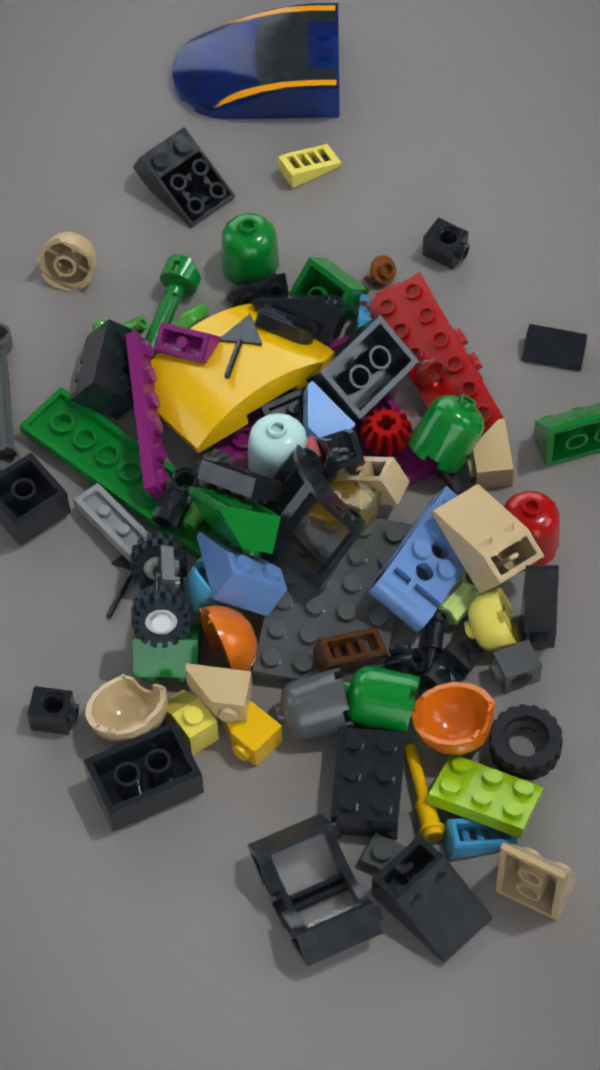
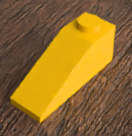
M251 700L246 722L236 721L229 723L221 720L234 754L242 761L248 760L255 767L283 741L282 725Z

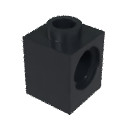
M438 217L423 236V255L453 270L459 260L463 261L469 253V232Z
M34 686L27 714L31 730L69 735L71 724L77 723L79 716V704H75L73 691ZM52 709H61L57 713H49V711Z

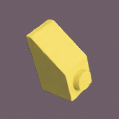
M181 690L168 698V711L164 720L167 724L173 721L176 722L192 756L219 740L217 720L199 697Z

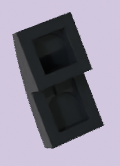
M460 630L445 646L420 680L429 689L440 684L461 682L463 677L472 671L484 651Z

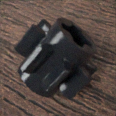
M405 642L389 649L390 655L385 659L386 669L422 676L420 671H423L425 668V657L419 648L411 649L409 642Z

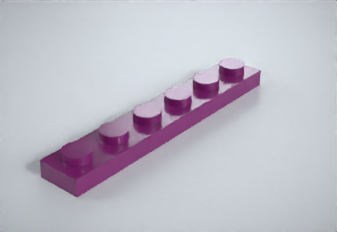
M137 331L125 334L143 485L144 490L158 503L166 493L167 486H170V478L164 465L167 454L161 442L163 425L158 417L157 410L160 407V400L154 387V383L157 382V376L151 363V357L154 356L151 343L148 340H144Z

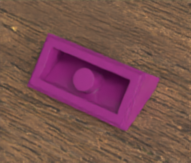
M161 322L154 351L206 364L219 344L221 337Z

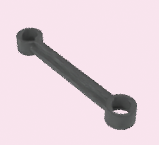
M0 323V336H4L0 341V460L3 458L14 459L11 464L6 465L7 468L20 460L21 455L19 450L14 447L7 354L12 350L13 341L9 327Z

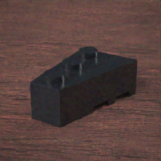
M108 319L86 337L80 359L82 367L75 378L77 386L75 392L71 394V402L116 420L134 407L125 334L132 332L131 328Z

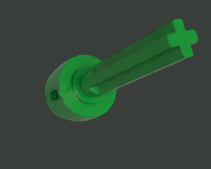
M181 254L171 255L166 261L159 277L161 283L167 289L145 340L151 343L154 356L151 357V360L158 354V352L154 351L161 322L171 324L182 296L195 294L202 278L194 262L188 256ZM176 263L179 265L177 271H175Z

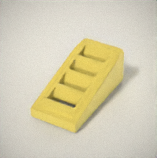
M328 144L287 153L278 157V170L292 189L342 166V162ZM326 154L329 161H325L322 156ZM317 159L319 163L315 164L313 160Z

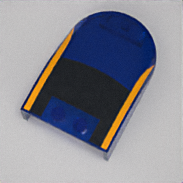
M338 3L298 4L270 9L235 20L194 37L180 49L173 63V84L177 95L182 102L186 101L193 106L195 112L218 119L340 117Z

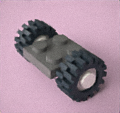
M157 532V538H153L152 533L146 534V541L142 537L137 540V545L134 544L132 546V553H130L131 576L133 575L134 583L137 584L139 582V588L142 589L139 592V598L135 597L133 606H131L132 630L134 629V634L137 638L141 636V642L145 645L150 640L151 647L157 648V643H162V648H168L169 641L172 642L173 646L178 644V637L183 640L186 637V631L189 632L190 630L189 601L185 599V594L182 591L179 592L180 585L183 583V577L186 578L187 555L185 547L181 545V541L178 538L173 541V535L168 534L166 538H163V532ZM147 586L149 592L148 594L144 591Z

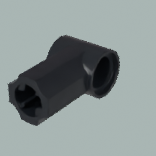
M183 466L175 469L172 473L171 484L152 515L153 522L157 523L160 528L169 532L177 531L193 502L188 493L189 487L181 488V486L190 484L191 487L200 488L199 479L197 478L198 473L193 468Z

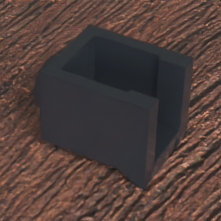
M343 429L317 438L324 463L329 451L334 447H348L350 453L347 454L351 456L350 463L340 464V469L365 461L356 431Z

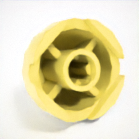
M493 588L483 594H479L471 602L468 609L469 620L464 622L467 636L471 640L476 639L479 646L488 652H495L521 642L517 623H513L511 616L513 610L502 588Z

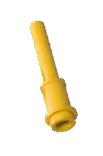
M408 744L405 746V756L417 798L414 807L421 826L419 835L429 843H434L444 837L445 825L440 822L436 807L427 804L429 791L417 746L415 744Z

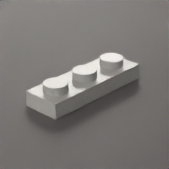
M97 483L73 499L74 506L130 562L132 546L134 544L137 545V540L141 537L146 541V534L149 533Z

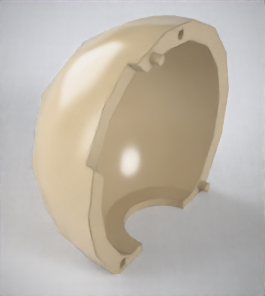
M122 674L104 683L92 694L86 704L85 717L98 736L119 745L161 726L168 711L167 690L165 686L158 684L153 685V690H147L140 686L135 678Z

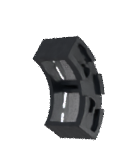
M321 813L247 844L263 886H266L271 897L276 896L277 898L276 901L272 902V906L283 928H287V931L292 936V944L307 966L383 933L379 921L383 920V915L377 902L369 900L352 873L338 843V840L341 839V834L334 821L330 822Z

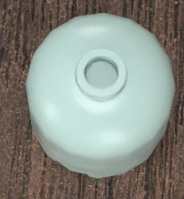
M276 413L266 415L253 425L248 439V468L250 471L273 478L297 444L302 448L307 447L306 431L299 420L290 415Z

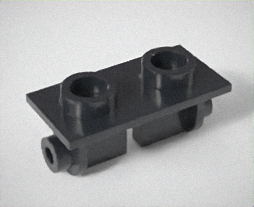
M284 272L277 275L274 273L271 277L238 288L232 287L226 293L229 304L232 303L233 307L250 304L253 298L261 295H288L286 275Z

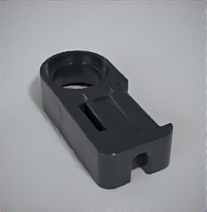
M266 304L263 309L258 310L255 321L256 326L298 344L308 345L313 343L317 326L312 321L298 315L293 316L271 307L272 304Z

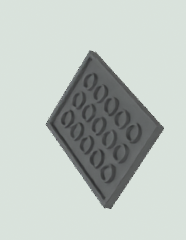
M313 507L294 533L300 542L318 560L325 564L350 530L329 513L327 509ZM362 515V519L366 521L362 534L318 590L286 564L289 558L279 548L276 565L282 570L287 591L269 616H264L253 667V676L289 683L321 673L313 655V649L318 639L377 627L385 648L389 653L396 615L369 594L367 590L370 583L413 524ZM365 640L364 643L367 650L372 651L368 640ZM353 644L352 646L355 650V653L358 654L359 652L357 650V647L355 644ZM341 648L340 651L342 656L344 657L346 655L343 651V648ZM386 658L342 672L343 685L344 681L351 682L354 673L362 667L375 666L385 669Z

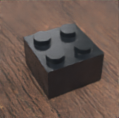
M31 452L0 472V524L20 546L71 513L67 492Z

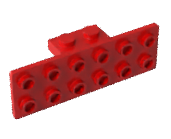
M420 273L413 275L369 303L375 316L381 315L419 360L408 374L427 408L440 396L456 395L460 397L461 395H466L477 403L476 407L484 418V431L482 434L486 433L498 419L504 418L478 371L483 368L482 364L474 352L469 354L465 348V345L469 343L460 328L455 330L448 322Z

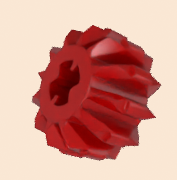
M382 404L380 411L370 409L368 416L363 417L360 439L362 442H365L367 451L375 449L374 453L377 457L382 452L391 457L392 451L402 454L404 446H409L408 442L411 439L412 424L411 421L407 420L406 412L397 413L396 406L391 410H386Z

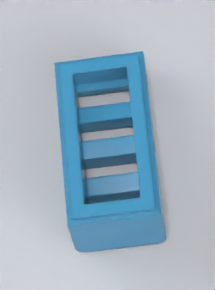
M467 818L447 819L443 833V842L448 860L499 852L503 843L518 845L517 838L501 831L503 839H498L496 829ZM483 830L487 831L489 840H485ZM473 832L475 841H471L469 833Z

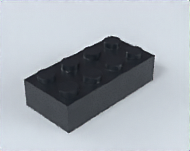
M203 459L201 460L197 477L205 481V485L212 487L217 485L218 490L225 492L230 490L231 495L245 496L244 499L251 502H256V499H258L259 502L267 504L270 501H279L283 482L231 463Z

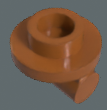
M386 255L375 257L371 263L370 271L364 277L365 281L370 285H374L375 282L380 285L391 283L396 275V267L393 260Z

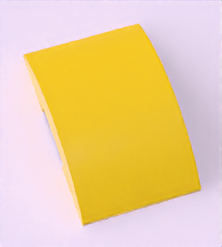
M251 303L233 307L212 315L189 329L222 337L249 314H251L255 324L260 308ZM255 325L262 346L242 344L229 379H225L224 375L236 343L219 342L206 364L158 353L151 360L152 367L157 376V382L154 383L155 392L160 400V407L157 408L158 417L197 453H200L246 426L249 413L290 389L296 391L306 387L309 384L306 379L334 351L316 337H314L312 344L303 345Z

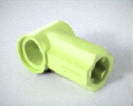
M466 570L463 571L461 578L455 583L443 602L437 606L436 612L446 615L449 625H458L467 615L471 602L480 594L475 585L470 583L472 580Z

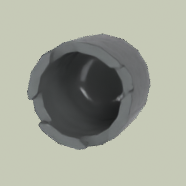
M341 668L331 669L287 683L282 689L280 695L281 705L275 706L279 724H286L289 733L294 738L311 740L339 734L340 727L355 728L353 720L347 721L349 719L345 713L346 710H349L342 681L343 674Z

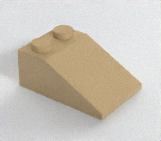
M503 843L499 854L496 892L557 921L575 887L577 873L572 872L571 868L564 863H553L541 857L532 848H522L515 844Z

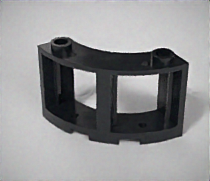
M297 444L272 478L283 482L279 501H270L267 504L256 499V502L281 516L274 550L280 548L289 558L286 564L318 590L362 534L366 521L362 519V515L357 510L348 507L330 487L323 473V462L319 460V456L313 450L302 448ZM318 501L329 513L350 530L325 564L318 560L294 533Z

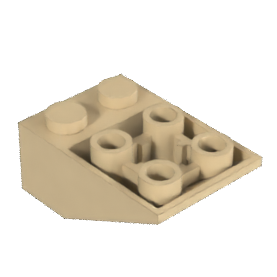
M479 484L431 511L480 594L498 586L525 569L526 565H531L544 557L529 529Z

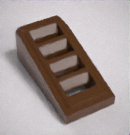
M377 627L320 638L313 649V655L320 672L339 667L342 672L386 658L388 655ZM365 640H368L372 651L367 650L364 643ZM353 644L356 645L357 650L359 652L358 654L355 653V650L352 646ZM341 648H343V651H344V653H345V655H346V656H344V657H343L342 654H341V651H340Z

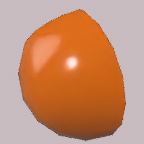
M211 605L199 608L200 624L211 651H221L226 654L229 663L227 669L250 671L256 659L258 647L251 623L241 612L229 606Z
M450 682L437 685L424 692L414 704L411 716L416 734L425 745L444 755L462 756L475 751L484 744L489 735L494 718L495 702L484 689L471 683Z

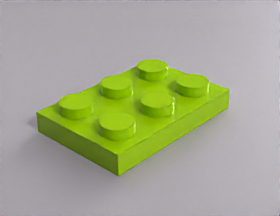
M449 755L429 792L427 804L521 839L541 799L544 787L467 758Z

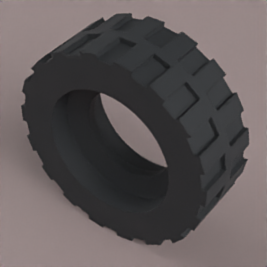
M520 704L517 707H509L505 712L502 711L498 715L497 720H494L492 723L489 739V753H491V760L497 765V769L523 780H536L540 776L544 777L549 774V771L557 765L562 749L561 726H558L557 719L554 716L552 717L547 710H542L535 705L526 706V704ZM526 728L538 733L542 740L540 750L531 756H521L515 753L509 744V739L515 731Z

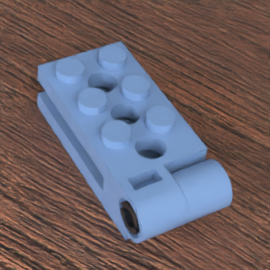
M447 486L440 491L438 496L435 495L428 502L370 583L367 590L369 594L416 633L432 618L437 610V606L443 602L465 570L431 511L458 496Z

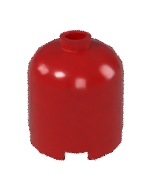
M524 491L513 495L507 500L504 508L529 529L544 554V557L531 565H546L554 559L555 552L559 547L560 513L557 505L549 496L537 491Z

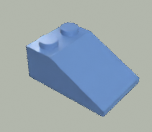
M199 532L197 540L213 600L269 616L287 591L281 568L261 554L260 557L246 555L241 552L242 549L231 546L229 541Z

